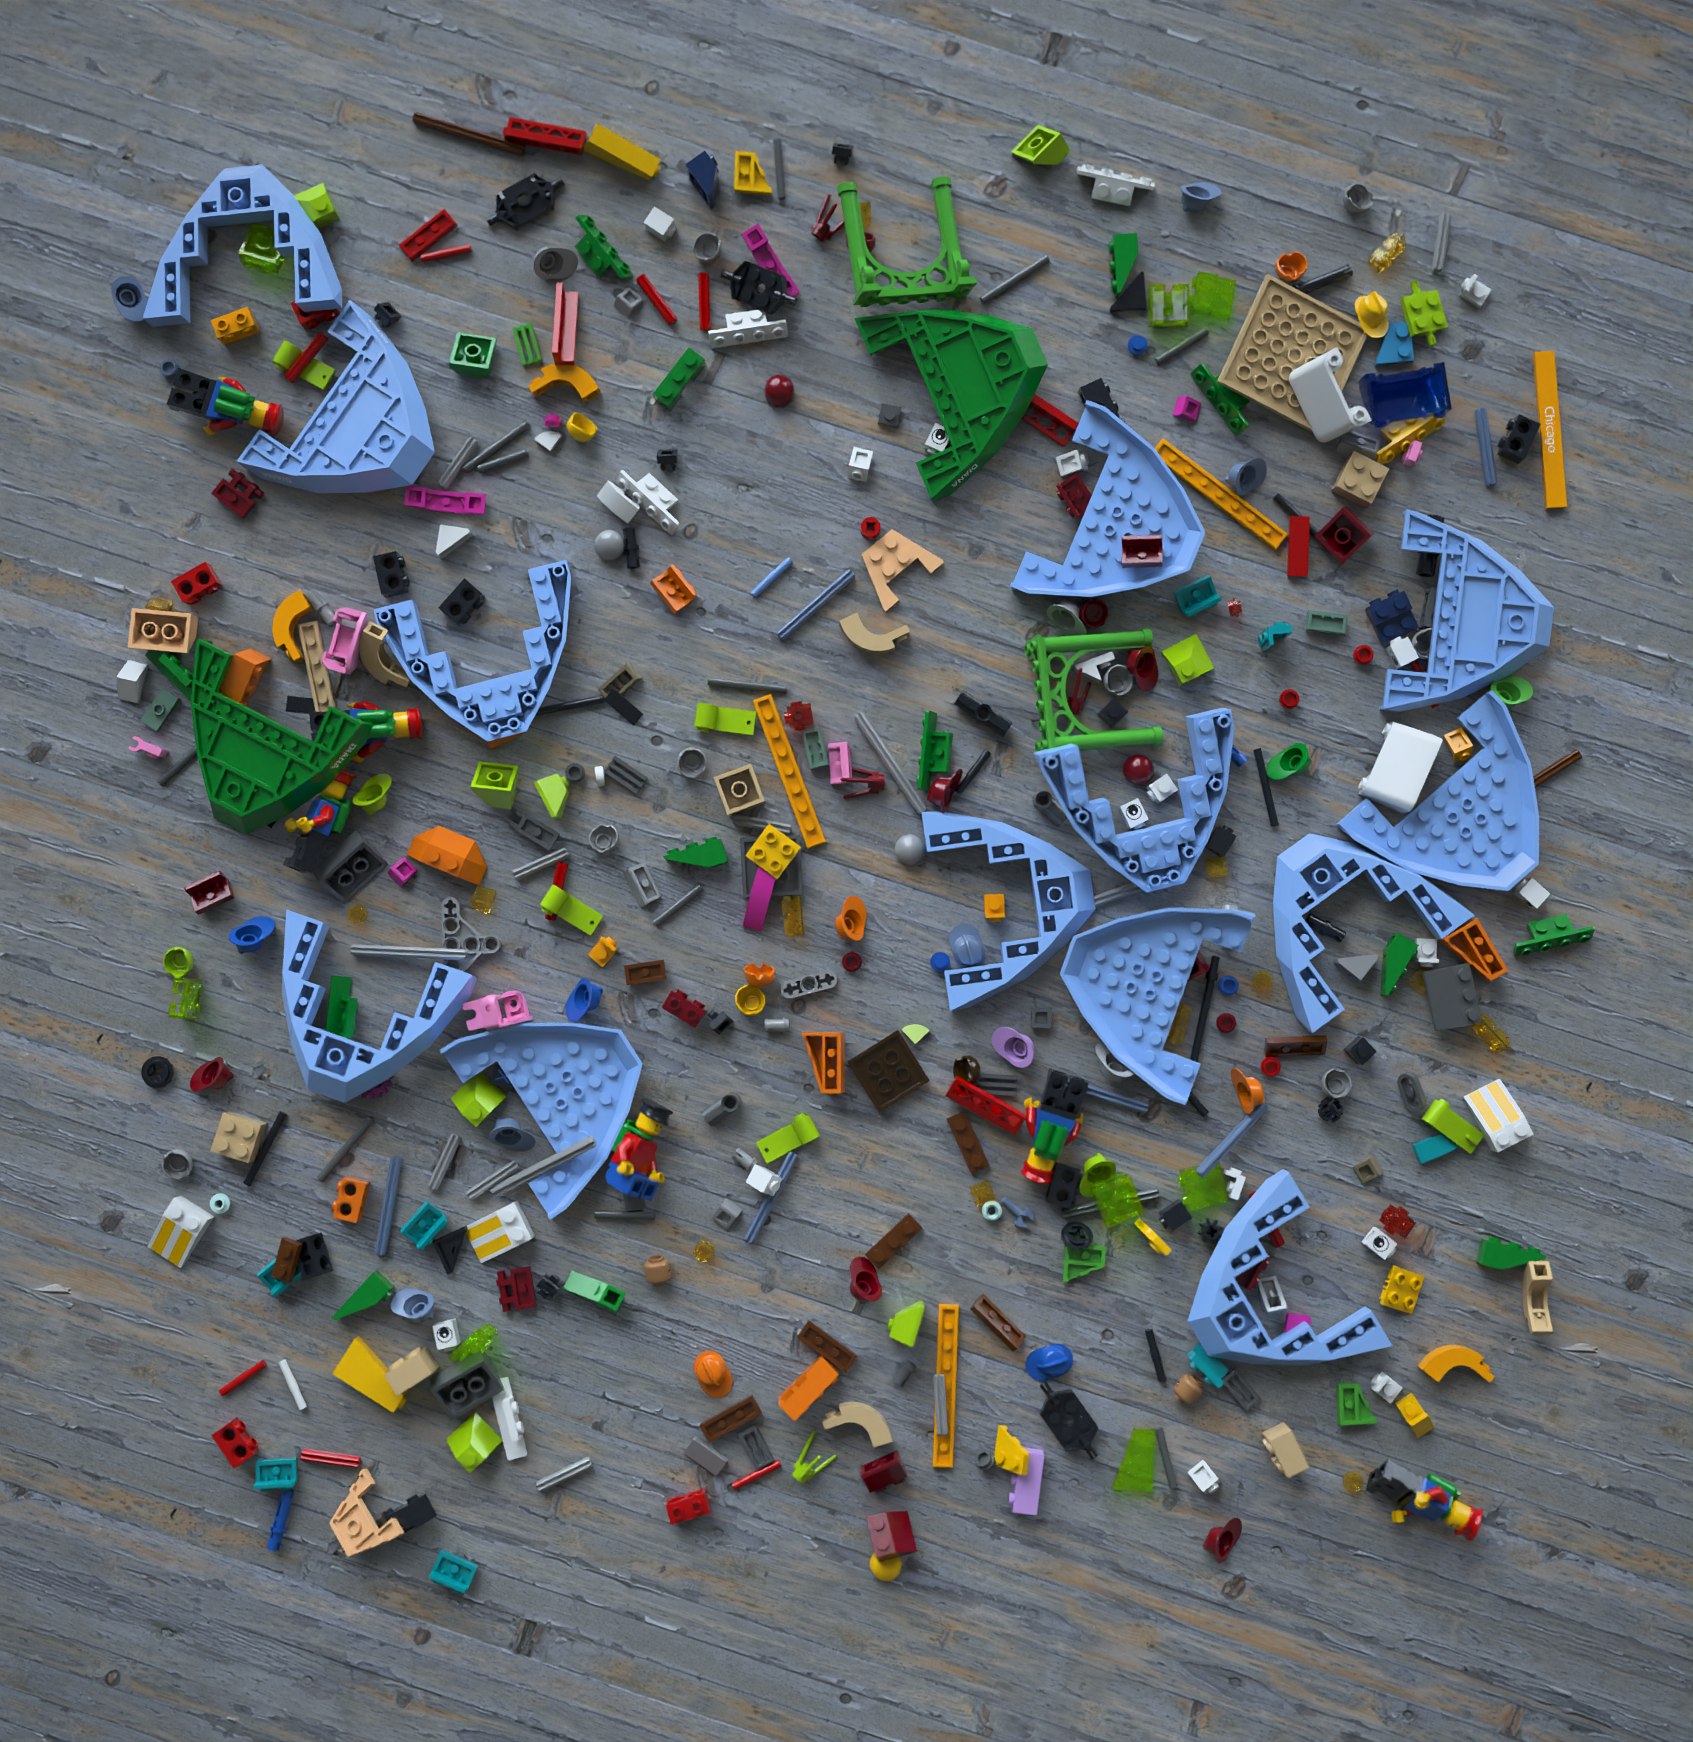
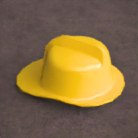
M1376 291L1367 296L1359 297L1355 301L1354 306L1363 331L1372 338L1383 337L1389 327L1386 316L1388 308L1386 300L1378 295Z

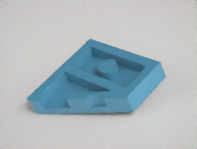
M1406 322L1390 323L1374 365L1412 363L1414 361L1412 337H1410Z

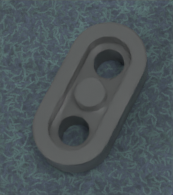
M1405 1072L1400 1075L1397 1083L1405 1106L1412 1112L1422 1110L1426 1106V1098L1417 1075L1413 1072Z

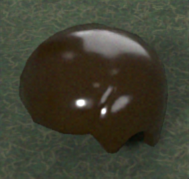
M970 1055L955 1059L953 1066L954 1078L958 1076L972 1085L975 1084L978 1078H980L981 1073L977 1059Z

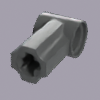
M1039 791L1034 794L1032 798L1033 805L1040 809L1057 827L1068 818L1061 805L1049 792ZM1040 794L1045 795L1047 798V803L1044 806L1038 803L1037 799Z
M730 1092L701 1113L706 1122L712 1126L735 1111L741 1104V1098L737 1093ZM728 1097L735 1099V1107L727 1105L726 1099Z

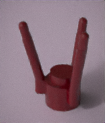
M830 194L826 195L817 220L811 228V234L821 242H824L826 239L830 241L832 236L845 225L843 220L830 232L831 226L827 223L837 207L836 203L833 204L824 221H821Z
M1082 668L1078 670L1073 697H1068L1067 700L1069 708L1074 715H1079V712L1083 710V704L1092 684L1088 682L1081 700L1077 698Z
M852 767L854 772L869 775L868 779H840L842 782L868 783V788H871L870 790L844 795V799L878 794L879 790H884V775L879 774V772Z

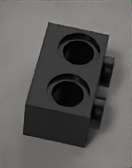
M1521 414L1517 415L1514 419L1511 418L1506 426L1508 430L1506 436H1502L1497 447L1500 449L1497 454L1517 464L1521 463L1525 459L1541 424ZM1518 426H1522L1525 433L1519 432ZM1510 443L1516 446V451L1511 450Z
M397 551L373 556L381 595L388 598L409 593L407 588L410 586L408 575L404 574L403 570L406 567L404 557L400 556ZM390 560H394V567L387 569V563ZM398 579L399 585L396 588H391V582Z
M464 578L438 608L460 627L461 624L464 625L470 620V614L475 609L478 610L483 605L485 596ZM474 592V598L471 601H466V594ZM461 607V613L454 616L452 613L453 609Z
M1055 1161L1054 1172L1051 1176L1052 1181L1049 1183L1045 1201L1070 1209L1071 1204L1074 1205L1076 1202L1077 1193L1074 1192L1076 1185H1080L1082 1174L1077 1167ZM1065 1171H1071V1180L1064 1181L1062 1174ZM1060 1190H1065L1067 1192L1066 1199L1058 1200L1057 1193Z
M322 1233L296 1240L303 1244L298 1260L303 1281L333 1271Z

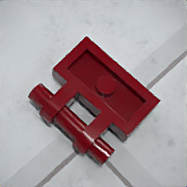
M231 469L228 473L233 478L230 483L223 478L211 494L245 519L256 505L250 498L255 495L260 499L263 497L264 492L259 489L260 487L256 483H251L247 480L242 472ZM238 485L244 486L246 491L244 493L240 492L237 489Z
M531 1266L511 1269L510 1278H506L505 1270L497 1271L498 1279L496 1284L499 1286V1303L502 1304L503 1312L510 1311V1303L513 1302L515 1303L516 1310L537 1306ZM512 1284L513 1295L508 1296L507 1285Z

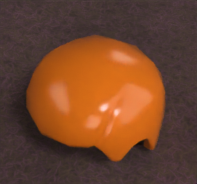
M1294 251L1292 254L1284 253L1275 264V271L1278 277L1286 282L1298 281L1308 268L1307 259L1298 251Z
M751 963L743 969L748 984L755 988L768 986L774 981L776 976L773 966H767L765 963L759 968L754 963Z

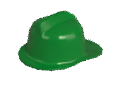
M1295 743L1272 757L1266 768L1268 776L1274 780H1281L1290 775L1300 776L1304 774L1312 762V759L1308 756L1309 752L1306 745Z

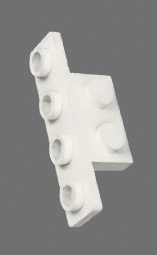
M1083 165L1077 169V174L1096 178L1091 196L1094 199L1130 206L1134 186L1148 190H1154L1155 183H1152L1151 179L1140 177V180L1132 178V175L1127 173H1121V176L1115 175L1112 170L1102 169V171H1097L1090 165Z
M762 310L727 314L728 328L708 332L711 348L788 337L787 321L767 322L765 312Z
M623 470L619 472L615 481L618 487L659 523L665 531L673 535L679 526V522L667 511L676 504L678 499L650 473L636 483Z
M503 1377L500 1380L504 1386V1391L493 1396L492 1399L507 1459L512 1460L526 1456L527 1449L523 1437V1423L519 1421L518 1403L514 1401L509 1377Z

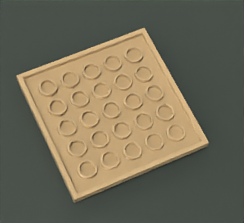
M1267 274L1217 383L1313 433L1290 385V373L1296 368L1338 347L1343 362L1341 367L1332 373L1342 392L1367 334L1363 331L1358 321Z

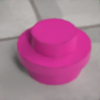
M547 414V418H543L545 426L561 427V423H563V420L559 419V415Z

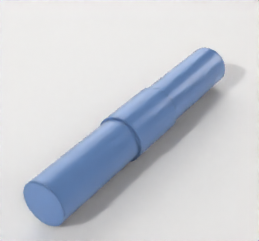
M787 557L750 593L756 598L793 562Z

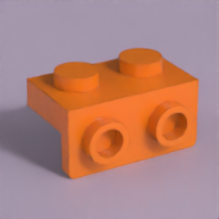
M673 564L669 566L666 572L653 579L650 583L674 614L691 604L697 596L694 587L688 584L682 572L676 569Z

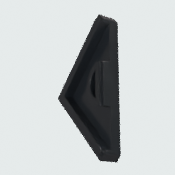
M1140 272L1110 307V312L1145 310L1147 308L1144 272Z
M467 1225L432 1241L447 1275L453 1272L468 1229Z

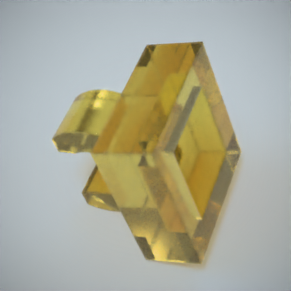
M988 1179L969 1186L976 1206L995 1199Z

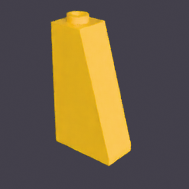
M598 123L583 150L647 181H650L652 176L656 178L661 168L658 165L661 159Z
M361 1337L355 1338L332 1374L392 1413L398 1408L401 1410L408 1400L405 1398L408 1393L407 1390L398 1396L395 1394L384 1376L389 1371L386 1365Z

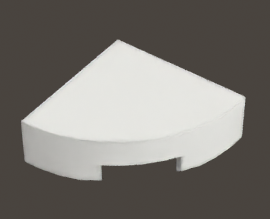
M547 431L539 434L534 440L552 452L563 436L557 432Z

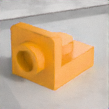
M1462 727L1443 735V740L1453 754L1452 760L1454 763L1470 758L1473 752V744Z
M984 894V919L989 918V922H1001V918H1006L1004 894Z
M602 936L588 954L603 968L619 950L616 947L618 943L609 936L607 938Z

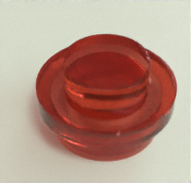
M1235 597L1233 600L1228 601L1230 616L1239 617V613L1242 612L1241 601H1237Z

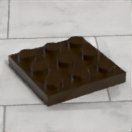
M898 1030L847 1061L878 1112L883 1111L930 1081Z

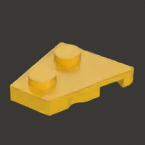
M735 151L733 192L771 195L772 189L768 186L764 171L759 166L756 154L754 152Z
M1140 1218L1134 1222L1150 1239L1148 1244L1158 1254L1163 1252L1167 1256L1172 1251Z
M998 1425L994 1465L1020 1475H1027L1030 1454L1020 1445L1016 1437L1010 1436L1007 1432V1426Z

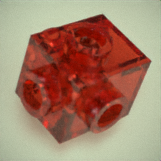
M802 701L790 703L791 706L787 707V712H784L785 724H789L790 729L794 728L795 731L805 730L806 726L814 725L810 703L802 704ZM801 714L802 716L801 718L797 719L795 718V715Z
M1391 1204L1383 1211L1379 1219L1385 1225L1383 1227L1385 1231L1391 1235L1396 1233L1404 1239L1416 1224L1408 1216L1409 1212L1401 1206L1396 1208Z

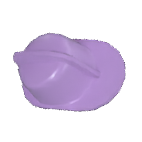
M1001 1027L993 1032L992 1045L1002 1057L1020 1068L1027 1067L1032 1063L1035 1052L1033 1042L1029 1037L1019 1034L1010 1027Z

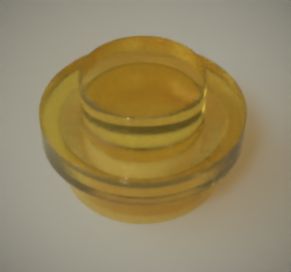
M353 904L349 907L347 916L353 923H362L366 920L368 911L362 904Z
M1261 970L1254 974L1252 982L1258 990H1267L1271 987L1273 978L1269 972Z
M1347 1472L1343 1477V1486L1350 1492H1357L1363 1486V1478L1358 1472Z

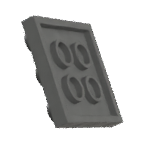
M800 835L787 836L800 846ZM758 837L740 838L743 898H750L758 865L745 855ZM801 848L780 877L775 880L771 896L803 895Z

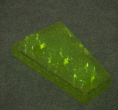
M1133 1429L1116 1479L1111 1487L1113 1490L1153 1491L1154 1429Z

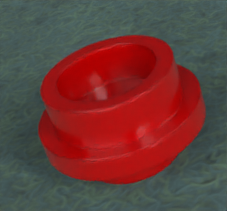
M1360 645L1353 652L1355 662L1360 665L1370 663L1374 656L1373 650L1367 645Z
M1287 689L1280 694L1279 702L1283 708L1293 709L1299 703V695L1296 691Z
M1270 1056L1262 1060L1260 1068L1263 1074L1273 1077L1280 1072L1281 1064L1277 1058Z

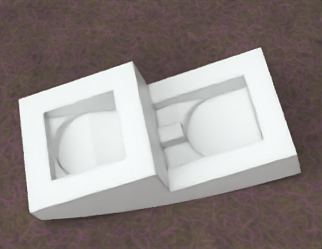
M609 480L597 494V497L626 523L630 522L640 508L638 504L624 495L622 489Z

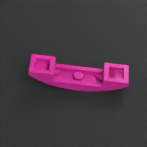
M759 224L743 232L741 235L758 266L786 276L787 293L792 297L799 294L800 291L782 266Z
M406 486L404 505L437 512L484 515L486 494L470 492L464 494L429 490L425 487Z
M760 866L757 869L742 925L758 931H762L776 880L774 876Z

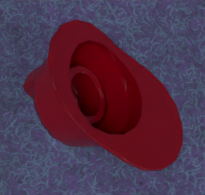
M1146 646L1142 649L1129 650L1127 670L1135 676L1137 685L1142 691L1148 692L1152 690L1158 680V667L1154 649Z
M958 769L952 778L941 777L936 779L930 787L927 800L941 807V813H945L950 805L952 796L961 781L962 769Z
M217 1057L203 1064L194 1072L190 1080V1088L195 1092L206 1088L219 1090L234 1077V1074L224 1064L223 1058Z
M865 1257L854 1258L849 1267L852 1279L849 1287L850 1293L856 1300H859L860 1304L879 1300L882 1296V1288L874 1265Z
M1232 1518L1224 1527H1213L1210 1529L1203 1548L1213 1554L1218 1563L1225 1561L1230 1550L1239 1539L1242 1530L1241 1520L1239 1518Z

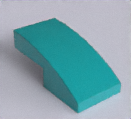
M1441 1132L1412 1145L1419 1164L1435 1159L1459 1147Z

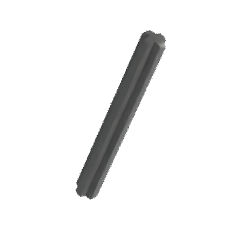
M1157 1188L1128 1193L1071 1206L1070 1209L1062 1208L1061 1213L1063 1219H1070L1158 1199L1159 1191Z

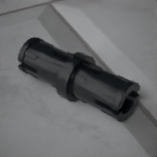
M624 528L622 531L627 569H636L640 565L638 559L639 545L636 542L635 528Z
M1312 913L1305 920L1308 926L1319 931V934L1327 935L1339 943L1342 942L1346 935V931L1332 925L1328 920L1324 921L1316 917Z

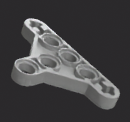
M447 897L443 900L441 905L442 948L447 949V943L450 940H454L457 942V949H466L468 951L467 960H455L458 963L457 970L466 972L482 954L496 953L500 950L502 944L498 937L492 935L482 936L461 916V903L458 899ZM451 900L453 904H456V908L452 909V914H457V918H446V914L450 915V909L446 908V905L450 904ZM450 920H454L457 923L456 930L452 932L446 927ZM471 939L477 942V948L474 951H470L467 948V942ZM489 939L497 941L496 949L489 950L486 944ZM443 959V965L447 966L450 960Z

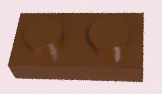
M664 959L624 965L627 985L667 979Z
M288 1237L282 1238L271 1276L286 1283L292 1282L303 1244Z

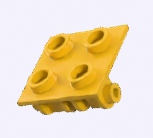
M768 824L745 856L778 879L801 847Z
M1392 1265L1387 1275L1389 1280L1385 1279L1388 1285H1383L1386 1290L1383 1289L1381 1296H1379V1299H1381L1380 1304L1412 1314L1425 1276Z

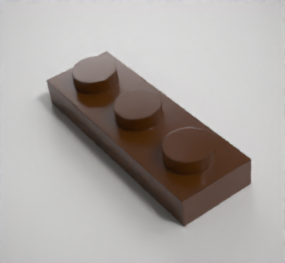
M1326 1035L1266 1038L1264 1054L1265 1057L1325 1055L1327 1037Z
M965 1111L946 1118L971 1174L990 1166Z
M907 1213L865 1255L880 1269L922 1229V1226L910 1213Z
M984 1294L979 1296L970 1308L1013 1352L1018 1349L1025 1339L1026 1335Z
M810 1320L807 1321L797 1335L798 1339L845 1373L858 1357L856 1353Z
M752 1394L700 1423L699 1426L710 1443L762 1414V1411Z

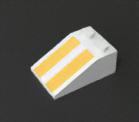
M1500 1079L1464 1096L1491 1151L1500 1152L1533 1135L1525 1116Z
M183 1196L175 1197L164 1212L148 1244V1248L179 1268H182L214 1219V1216Z
M518 1200L467 1225L468 1229L466 1232L480 1263L535 1237Z

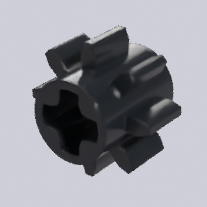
M1326 1097L1318 1105V1114L1322 1120L1327 1122L1331 1120L1335 1123L1341 1119L1343 1106L1339 1100H1330L1329 1097Z
M1206 1218V1223H1199L1201 1231H1198L1197 1234L1204 1235L1202 1241L1206 1242L1210 1239L1211 1243L1214 1244V1239L1221 1237L1219 1231L1223 1230V1228L1216 1226L1218 1223L1216 1219L1211 1223ZM1209 1226L1214 1229L1211 1231L1212 1235L1206 1233L1209 1230Z
M545 1274L537 1284V1287L540 1289L538 1294L544 1299L547 1296L553 1298L561 1288V1285L558 1284L560 1278L555 1274H552L550 1277Z

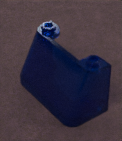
M1434 363V368L1422 367L1416 371L1384 376L1383 374L1376 376L1375 373L1365 374L1358 381L1365 409L1372 420L1370 425H1375V428L1386 426L1390 422L1434 416V419L1445 417L1446 413L1452 410L1445 363Z

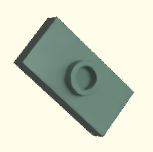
M1308 610L1305 631L1344 636L1346 635L1348 615Z
M161 688L140 721L159 732L180 701V698Z
M817 727L801 731L810 770L829 766L821 728Z

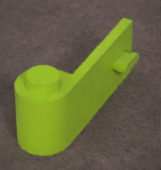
M284 340L272 360L275 363L274 367L282 372L288 371L303 352L295 345ZM314 358L299 377L325 391L336 370Z
M697 703L694 727L697 728L698 732L709 733V730L754 736L757 712Z
M553 884L540 903L543 906L541 910L552 916L554 913L590 936L603 917L602 914Z
M1441 1098L1439 1101L1435 1099L1421 1120L1437 1131H1440L1466 1152L1472 1154L1484 1134L1449 1108L1451 1105Z
M803 1112L793 1118L794 1122L755 1142L766 1164L820 1136L809 1114L805 1115Z

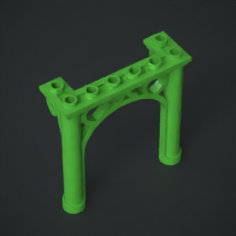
M937 177L931 181L941 249L937 259L930 266L916 272L890 270L872 257L865 241L857 184L845 182L837 186L838 196L841 198L856 291L853 305L868 307L872 304L886 306L894 302H898V304H907L910 301L924 303L934 299L937 302L945 301L948 298L962 300L975 287L977 279H974V276H969L968 261L966 259L962 260L950 190L952 187L950 177ZM944 256L946 257L947 269L939 265ZM933 270L941 273L944 276V282H932L930 273ZM882 274L889 279L890 285L887 287L879 286L878 283H875V277ZM924 276V282L927 286L916 287V283L920 282ZM897 279V283L904 285L905 288L893 289L895 280Z
M1150 628L1131 632L1048 638L1036 635L1026 641L1024 647L1025 655L1028 656V661H1032V671L1036 676L1034 681V690L1038 695L1036 710L1040 714L1038 729L1042 733V737L1037 739L1035 743V752L1068 744L1078 745L1079 751L1146 745L1158 747L1163 745L1164 737L1160 726L1115 731H1094L1088 729L1074 717L1066 699V678L1077 658L1089 652L1152 647L1153 635ZM1063 652H1076L1068 661L1061 654ZM1052 658H1057L1062 663L1063 669L1060 674H1055L1051 671L1050 660ZM1049 678H1060L1059 681L1055 682L1054 689L1050 691ZM1051 700L1057 704L1058 708L1061 707L1062 710L1053 714ZM1059 715H1063L1069 721L1065 732H1061L1056 726V718ZM1075 727L1078 731L1085 735L1069 736L1068 734H1070L1073 728Z

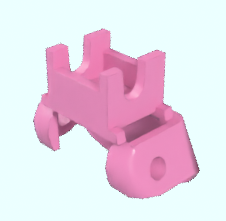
M345 607L338 609L334 614L333 622L337 624L329 652L324 651L321 660L327 669L350 675L357 668L358 664L361 663L359 642L364 629L368 625V616L365 612ZM342 619L356 622V629L342 625ZM332 657L345 659L346 664L331 659Z
M517 990L507 991L502 996L488 995L482 999L462 1003L463 1010L473 1009L476 1012L474 1019L466 1021L468 1031L484 1027L486 1030H491L533 1019V1015L529 1016L523 993ZM502 998L507 1018H502L498 999ZM514 1000L517 1002V1006H516V1007L513 1006V1001H514Z

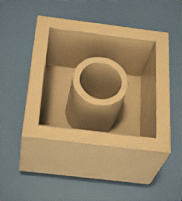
M1353 451L1348 456L1331 491L1364 508H1368L1372 504L1389 468Z
M752 764L714 777L728 816L766 803Z
M231 1111L223 1112L210 1151L246 1163L254 1162L267 1123Z
M427 1346L423 1349L417 1347L405 1356L406 1360L400 1358L388 1367L389 1371L384 1376L397 1396L431 1375L439 1367Z
M1284 1422L1262 1432L1265 1438L1262 1439V1442L1270 1455L1274 1456L1271 1458V1461L1280 1474L1283 1473L1287 1478H1290L1310 1468L1292 1430Z

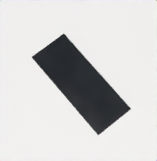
M614 688L604 699L633 726L644 715Z
M287 696V712L307 714L309 712H316L313 698Z

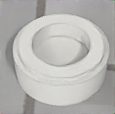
M595 767L597 787L604 786L603 767Z

